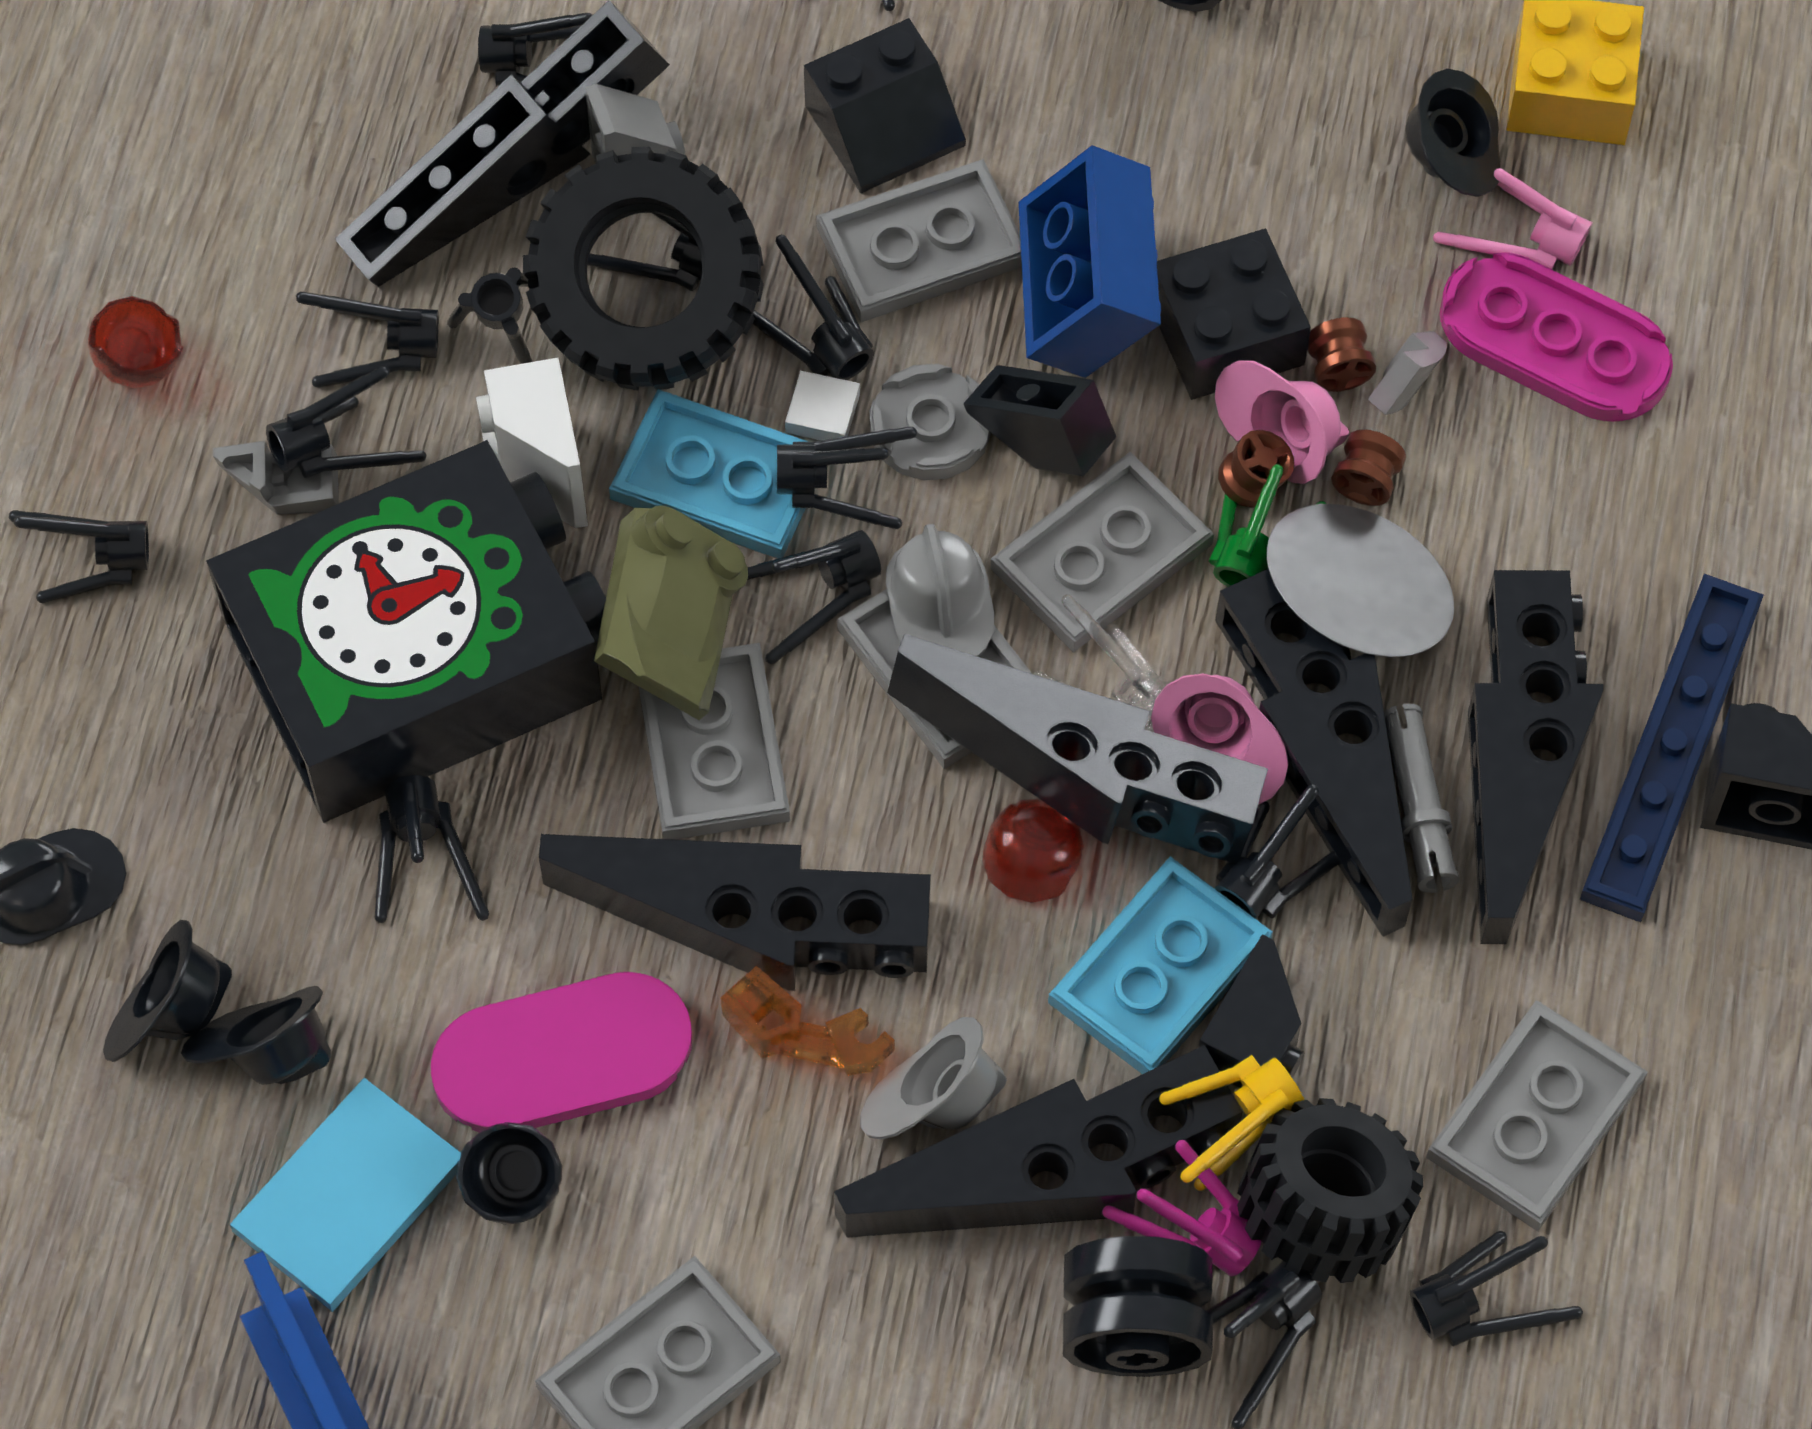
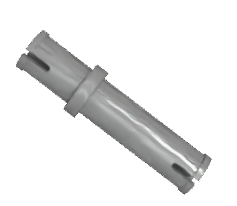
M1403 704L1407 728L1402 729L1397 706H1393L1384 711L1389 748L1405 815L1401 820L1403 839L1411 843L1417 873V885L1420 891L1437 892L1433 874L1434 867L1439 868L1445 891L1454 887L1459 882V874L1455 868L1448 840V834L1452 831V823L1449 812L1441 808L1439 791L1435 781L1422 719L1423 712L1421 707L1416 704Z

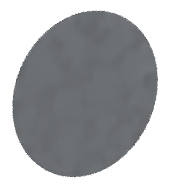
M1316 504L1290 512L1276 524L1271 532L1267 545V563L1271 578L1278 592L1288 606L1305 623L1328 639L1366 654L1404 657L1432 648L1448 632L1454 615V599L1449 581L1433 555L1415 537L1393 522L1372 512L1352 506Z

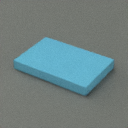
M658 389L609 487L610 499L633 508L670 507L732 543L775 558H782L806 508H792L793 495L777 494V444L793 445V442L808 441Z
M1170 856L1049 993L1048 1003L1141 1074H1144L1167 1063L1229 991L1261 935L1263 934L1272 939L1273 931Z
M363 1078L230 1223V1227L234 1234L258 1253L263 1251L269 1262L333 1312L455 1177L458 1171L461 1152L366 1078Z

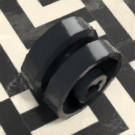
M1121 1236L1097 1239L1077 1245L1064 1255L1063 1297L1074 1307L1065 1312L1063 1317V1357L1071 1364L1092 1372L1136 1377L1178 1374L1199 1368L1211 1360L1213 1351V1317L1202 1306L1211 1301L1212 1258L1202 1248L1184 1241L1161 1237Z

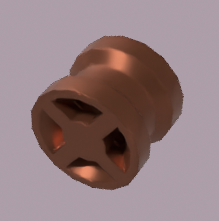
M1348 317L1331 319L1319 324L1310 331L1307 351L1318 363L1314 370L1316 382L1327 391L1340 392L1356 388L1369 381L1376 373L1374 357L1370 351L1364 348L1367 341V333L1364 324L1360 320Z
M1368 429L1351 432L1344 446L1346 459L1339 462L1335 467L1331 477L1332 485L1339 493L1356 503L1368 506L1383 505L1388 502L1394 489L1392 476L1398 474L1406 460L1405 450L1397 441L1383 433Z
M1265 430L1250 431L1242 436L1234 450L1222 461L1218 469L1219 483L1222 490L1232 501L1241 506L1254 508L1271 468L1279 464L1284 470L1276 489L1278 490L1290 478L1294 470V456L1287 443L1273 432ZM1258 471L1261 474V477L1254 474V472Z

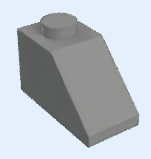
M599 84L585 87L591 148L595 163L598 162L596 155L614 150L617 156L631 154L632 147H651L653 153L665 155L668 150L685 155L684 143L677 123L675 121L665 122L657 101Z

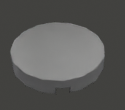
M940 364L913 365L891 375L882 385L881 392L876 396L875 401L873 399L870 407V432L911 426L917 430V435L912 439L874 446L875 448L883 447L889 451L888 458L882 461L900 474L920 480L948 479L970 469L985 453L991 436V432L971 417L963 405L979 386V383L966 375L965 379L960 374L952 373L951 367Z

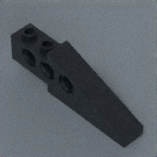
M608 0L523 81L519 82L512 74L343 230L335 240L370 282L377 287L383 285L586 159L590 152L583 145L590 140L585 87L599 84L638 95L670 64L641 31Z
M1269 569L1220 590L1215 621L1264 699L1260 702L1259 710L1276 728L1286 746L1289 762L1285 778L1286 782L1297 799L1300 798L1309 785L1313 784L1318 787L1319 793L1308 807L1306 814L1329 851L1335 854L1338 866L1382 937L1405 927L1413 898L1375 655L1364 653L1351 659L1349 648L1328 639L1305 623L1284 601L1271 578ZM1287 633L1297 637L1299 641L1292 643L1284 642L1275 635ZM1320 683L1327 686L1331 691L1318 693L1310 690L1306 685ZM1344 733L1354 734L1364 742L1349 744L1342 741L1338 735Z
M1494 570L1487 596L1491 683L1474 684L1468 708L1480 944H1507L1592 727L1604 690L1603 684H1586V652L1575 650L1574 632H1581L1583 600L1581 594L1571 593L1570 570ZM1526 637H1542L1550 645L1537 646L1530 643ZM1535 692L1545 693L1554 702H1537L1529 694ZM1538 749L1548 750L1555 754L1558 759L1553 761L1541 760L1532 751Z
M904 634L887 693L1102 843L1109 844L1114 826L1144 837L1158 839L1199 852L1204 856L1218 858L1233 864L1241 858L1253 825L1268 768L1145 730L1150 713L1148 710Z
M541 834L539 863L543 885L788 991H795L797 967H809L811 971L822 975H838L846 972L847 969L874 970L878 975L888 978H903L911 975L913 972L927 973L931 874L802 869L801 845ZM730 914L742 915L748 919L744 925L731 929L717 923L722 917ZM793 917H803L813 922L811 927L803 931H792L783 926L785 921ZM864 919L872 921L879 926L876 930L867 934L854 933L848 929L851 923Z
M1203 1045L1087 1101L1075 1079L1067 1081L834 1191L835 1216L845 1236L848 1238L1107 1219L1103 1216L1102 1210L1108 1205L1129 1214H1134L1137 1193L1134 1186L1139 1184L1141 1188H1150L1158 1185L1173 1175L1176 1171L1175 1166L1185 1162L1175 1148L1179 1140H1185L1197 1155L1200 1156L1241 1121L1243 1111L1228 1085L1169 1105L1160 1103L1159 1097L1163 1092L1220 1072L1207 1048ZM1162 1115L1171 1116L1180 1122L1182 1128L1176 1132L1164 1133L1156 1130L1149 1121ZM1108 1143L1117 1146L1124 1155L1117 1160L1102 1161L1096 1158L1090 1149L1098 1144ZM1049 1171L1058 1174L1065 1182L1058 1188L1047 1190L1039 1188L1030 1179L1037 1173Z

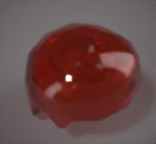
M135 296L108 302L93 318L89 329L88 347L95 367L111 383L132 389L155 385L168 376L177 364L184 348L181 345L179 321L170 314H167L155 302Z
M1024 799L1016 804L1010 803L991 824L983 848L982 862L989 882L1007 897L1030 903L1057 898L1065 892L1069 881L1081 863L1084 844L1080 827L1040 799Z

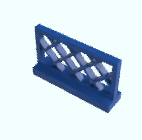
M263 1251L244 1259L261 1306L241 1315L240 1319L291 1428L369 1429L303 1288L300 1287L284 1295Z

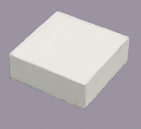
M800 370L785 420V433L816 440L848 436L860 396V383Z

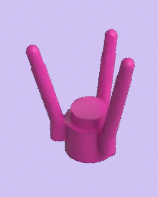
M1179 1140L1176 1143L1175 1148L1188 1165L1192 1164L1199 1157L1185 1140ZM1210 1168L1203 1171L1197 1177L1221 1204L1223 1209L1219 1211L1215 1207L1209 1208L1198 1220L1147 1189L1142 1188L1137 1192V1199L1190 1233V1239L1116 1207L1108 1205L1103 1208L1102 1213L1104 1217L1143 1236L1184 1241L1202 1248L1212 1258V1264L1231 1277L1241 1273L1251 1263L1261 1245V1240H1251L1245 1230L1248 1220L1239 1216L1237 1207L1239 1200L1229 1192Z

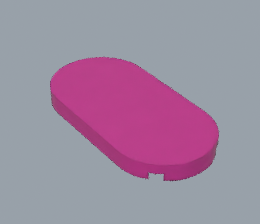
M1493 253L1492 258H1485L1477 261L1478 257L1461 264L1447 280L1440 306L1441 324L1449 341L1468 358L1584 416L1601 421H1625L1639 417L1655 407L1664 396L1673 369L1672 354L1669 355V349L1665 344L1666 338L1660 328L1643 314L1529 258L1513 253Z
M636 972L608 974L478 1007L455 1019L439 1037L431 1058V1077L434 1091L441 1107L456 1122L459 1120L462 1124L471 1126L473 1131L479 1133L492 1125L505 1122L532 1125L538 1128L643 1101L665 1091L677 1079V1074L683 1068L685 1061L687 1063L692 1050L690 1016L684 1002L671 987L659 979Z

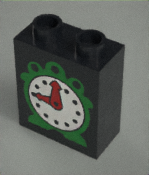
M488 440L206 560L223 621L323 823L384 797L387 785L400 777L410 775L429 777L602 700L598 663L594 659L606 597L590 571L564 582L562 581L546 549L566 541V534L560 514L547 486L537 472L510 482Z

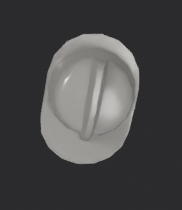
M927 524L924 526L922 534L916 535L894 553L886 569V587L895 632L900 644L904 634H908L978 657L987 649L994 634V609L985 566L979 554L958 535L946 531H938L934 524Z
M962 1017L949 1023L926 1046L885 1076L866 1099L860 1114V1127L869 1138L882 1140L897 1136L917 1123L933 1129L957 1130L975 1119L1004 1088L1007 1081L1003 1069L982 1049L984 1040L982 1025L974 1017Z

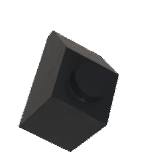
M996 365L963 403L966 412L1036 469L1084 477L1116 438L1096 384L1092 379Z
M1263 934L1261 935L1200 1038L1199 1047L1205 1045L1220 1072L1234 1067L1250 1055H1253L1260 1066L1273 1057L1277 1058L1293 1078L1303 1059L1305 1052L1297 1048L1302 1023L1273 939ZM1241 1081L1232 1083L1238 1088L1243 1087Z

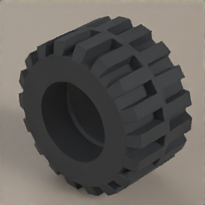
M1319 1098L1315 1106L1307 1099L1295 1102L1291 1111L1283 1108L1274 1115L1270 1124L1267 1123L1239 1183L1237 1194L1241 1198L1237 1207L1239 1216L1248 1220L1245 1230L1251 1240H1261L1264 1245L1261 1251L1271 1260L1277 1257L1287 1263L1284 1269L1293 1271L1297 1275L1301 1269L1307 1270L1311 1273L1312 1280L1327 1282L1329 1276H1335L1340 1283L1353 1282L1357 1274L1364 1278L1375 1274L1380 1264L1386 1265L1390 1260L1421 1200L1419 1194L1423 1188V1175L1416 1172L1420 1165L1416 1153L1404 1149L1407 1142L1406 1138L1398 1130L1390 1131L1385 1127L1387 1120L1376 1113L1371 1117L1360 1112L1361 1106L1347 1102L1345 1107L1338 1106L1334 1099Z

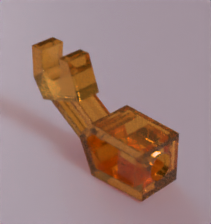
M757 966L720 997L722 1016L762 1059L779 1054L844 1068L847 1076L872 1072L895 1051V1040L885 1031L876 1041L869 1044L861 1043L855 1038L858 1032L869 1025L868 1014L861 1008L825 1022V1026L803 1022L802 1005ZM774 1010L784 1019V1023L779 1027L766 1031V1027L758 1023Z

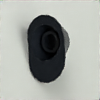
M1444 69L1433 73L1423 84L1419 102L1409 113L1405 127L1406 142L1412 155L1424 167L1426 173L1440 178L1447 186L1464 195L1479 197L1489 194L1499 183L1494 177V171L1500 168L1499 126L1497 110L1489 93L1478 80L1463 71Z
M72 828L53 832L38 839H20L10 842L1 848L0 942L25 946L91 920L111 908L122 893L126 878L123 855L114 843L95 831Z
M179 920L169 929L154 954L148 970L113 1020L103 1048L104 1057L107 1061L116 1062L125 1057L145 1036L172 1040L192 1036L207 1026L216 1014L232 978V969L225 962L215 958L212 954L192 942L193 929L189 921Z
M318 986L306 987L284 998L229 1012L209 1022L207 1026L192 1035L184 1043L181 1054L186 1062L196 1064L216 1062L230 1058L253 1080L262 1085L284 1084L296 1081L325 1067L332 1057L331 1049L326 1041L325 1030L315 1010L316 1005L321 1000L323 991Z

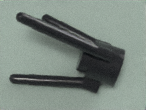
M592 14L564 15L517 24L482 25L478 37V57L481 72L496 73V86H499L511 74L519 82L523 81L527 75L518 72L520 67H530L532 42L568 39Z
M656 213L652 214L681 232L671 254V259L679 263V270L607 255L589 254L587 265L674 282L691 291L696 289L701 280V255L693 236L675 220Z
M782 234L778 235L775 240L777 246L825 322L815 330L811 337L815 344L814 353L756 310L753 311L755 318L753 324L804 362L812 373L824 376L829 373L832 377L843 380L853 378L864 370L873 359V344L861 330L836 278L828 276L825 279V285L840 317L832 308L787 237Z
M510 268L506 275L501 273L487 274L474 284L471 293L460 294L458 298L459 304L447 320V325L450 328H456L470 312H475L478 320L486 327L504 329L520 364L533 362L517 324L523 311V299L519 287H528L527 278L518 268Z
M308 292L296 294V301L301 304L388 322L387 350L399 351V357L317 375L312 378V385L316 388L354 381L381 366L388 367L390 373L396 371H421V357L437 358L439 336L438 310L399 309L323 294L319 295Z
M381 366L314 404L287 414V418L268 424L266 426L268 445L280 469L286 471L299 466L303 477L308 478L324 471L424 462L427 455L422 450L324 458L321 456V451L330 448V440L325 423L356 408L359 400L355 396L387 378L390 374L389 368Z
M909 426L815 442H793V445L777 444V494L793 495L792 508H815L874 525L899 529L902 526V520L898 517L816 495L814 492L815 488H827V465L885 460L889 456V451L886 448L864 449V447L912 439L917 435V430Z
M13 510L9 513V519L14 522L17 528L95 537L96 564L108 565L109 567L107 572L38 592L36 599L39 603L67 598L110 585H132L133 570H148L149 532L147 521H101Z
M863 530L846 535L820 548L748 567L747 580L817 563L822 578L830 589L839 586L844 589L843 593L767 653L765 660L768 664H775L851 603L871 595L867 581L881 575V564L873 542Z
M421 775L400 777L392 781L385 789L387 810L379 814L382 835L375 896V920L378 923H383L388 915L396 835H398L400 840L409 843L412 861L420 863L424 860L423 841L433 837L436 833V828H439L477 918L481 921L488 919L489 911L482 897V892L452 823L450 804L438 801L435 781Z
M1311 784L1306 788L1259 853L1252 852L1247 858L1270 809L1267 801L1259 804L1241 858L1235 864L1227 862L1216 876L1220 882L1215 889L1255 919L1262 912L1268 917L1274 918L1287 901L1338 865L1335 854L1330 852L1280 889L1278 881L1282 878V872L1271 861L1318 795L1319 789L1316 785Z
M1503 1231L1494 1233L1440 1272L1420 1280V1286L1410 1290L1413 1308L1427 1335L1434 1340L1446 1334L1453 1347L1474 1337L1579 1319L1583 1315V1310L1579 1306H1571L1470 1323V1316L1480 1311L1473 1288L1525 1261L1528 1257L1545 1249L1548 1245L1546 1237L1538 1236L1464 1276L1463 1274L1506 1242L1507 1235Z
M1284 1261L1278 1264L1269 1274L1265 1271L1260 1272L1248 1285L1206 1310L1213 1317L1214 1324L1248 1302L1251 1303L1249 1307L1224 1328V1335L1227 1338H1234L1258 1318L1274 1330H1279L1283 1325H1286L1288 1328L1232 1419L1231 1423L1234 1429H1242L1299 1339L1316 1323L1314 1316L1309 1310L1322 1299V1292L1318 1283L1312 1280L1311 1274L1307 1270L1301 1269L1297 1275L1293 1271L1284 1269L1287 1264Z

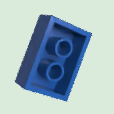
M1091 145L1018 202L1026 357L1083 378L1092 374L1161 325V303L1159 301L1157 274L1158 254L1155 244L1154 199L1152 196L1150 167Z

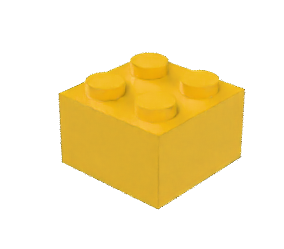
M1523 0L1516 34L1506 131L1625 145L1636 100L1644 7L1594 0Z

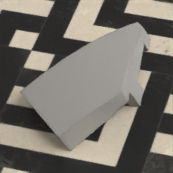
M1435 331L1412 333L1384 370V378L1368 400L1385 415L1402 410L1411 401L1446 353L1447 342Z
M265 441L213 448V457L217 464L276 514L315 513L339 504L338 470L324 471L308 478L303 477L299 466L283 471L276 463ZM330 444L329 449L321 451L322 458L338 456L332 444Z

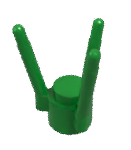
M1279 464L1271 468L1247 528H1239L1235 535H1232L1237 503L1224 494L1217 542L1209 563L1215 566L1213 570L1215 578L1227 587L1269 569L1267 563L1269 538L1261 533V529L1284 471L1283 467ZM1319 501L1316 504H1326V502Z

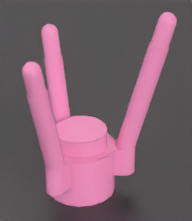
M1498 168L1494 171V177L1499 181L1497 185L1541 214L1530 236V240L1540 244L1538 250L1459 234L1436 232L1433 235L1434 242L1490 255H1493V253L1518 254L1553 269L1557 260L1569 266L1573 264L1593 222L1557 206L1504 169Z

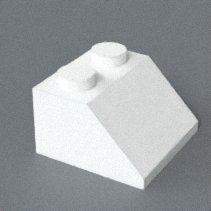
M559 358L484 370L488 395L476 397L483 442L488 440L510 482L537 472L547 486L561 520L574 528L588 526L580 462Z

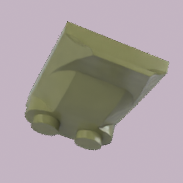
M655 506L653 508L635 507L620 522L594 661L698 720L708 714L732 596L745 586L748 579V567L742 551L734 543L675 509L667 506Z

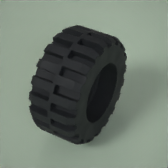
M632 147L631 154L617 156L614 150L596 155L598 161L596 164L584 170L579 164L566 173L565 177L568 181L557 192L551 188L541 201L544 210L539 220H531L526 238L530 241L528 255H523V275L528 280L529 291L526 292L531 310L536 314L541 324L540 327L549 340L572 363L583 369L588 375L602 382L607 380L616 383L620 388L639 390V387H654L656 390L675 388V382L687 378L693 382L708 374L706 369L719 359L724 362L736 350L733 345L741 334L747 335L755 320L753 311L756 302H761L764 284L761 279V266L764 264L754 226L741 201L731 187L728 188L720 180L718 174L704 164L698 166L690 162L684 154L668 150L665 155L653 153L651 147ZM640 213L664 215L681 224L696 241L702 261L700 285L691 303L673 319L650 327L626 325L608 316L595 302L587 280L588 257L599 236L617 221Z

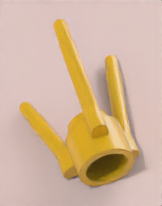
M1250 1055L1232 1068L1189 1082L1181 1087L1163 1092L1160 1095V1103L1169 1105L1237 1081H1241L1243 1087L1234 1092V1096L1247 1116L1182 1171L1180 1178L1183 1182H1192L1208 1168L1217 1177L1222 1175L1261 1137L1267 1123H1271L1277 1112L1283 1108L1291 1111L1295 1102L1304 1100L1297 1084L1277 1058L1273 1057L1260 1066L1253 1055ZM1199 1178L1194 1181L1196 1190L1203 1191L1206 1189V1186Z

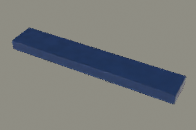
M1707 574L1703 575L1580 897L1581 901L1638 922L1642 921L1762 602L1763 594Z

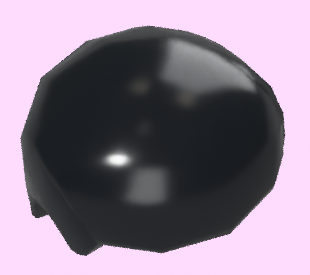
M505 1122L488 1127L466 1143L461 1151L456 1179L465 1203L482 1218L503 1225L519 1224L534 1219L552 1204L559 1193V1186L562 1181V1164L553 1142L535 1127Z

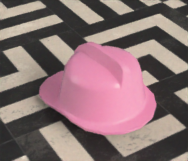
M1238 360L1225 367L1216 381L1215 402L1218 415L1228 433L1237 442L1242 436L1254 430L1273 432L1281 437L1290 447L1294 456V470L1288 479L1292 483L1305 484L1317 478L1325 465L1326 456L1331 454L1334 448L1344 443L1348 438L1349 430L1340 421L1335 401L1327 390L1317 383L1287 381L1260 363Z
M1204 673L1186 675L1167 684L1155 699L1151 716L1155 733L1268 768L1259 804L1271 799L1284 784L1289 766L1286 746L1276 728L1254 704V700L1246 688L1235 680L1220 675Z

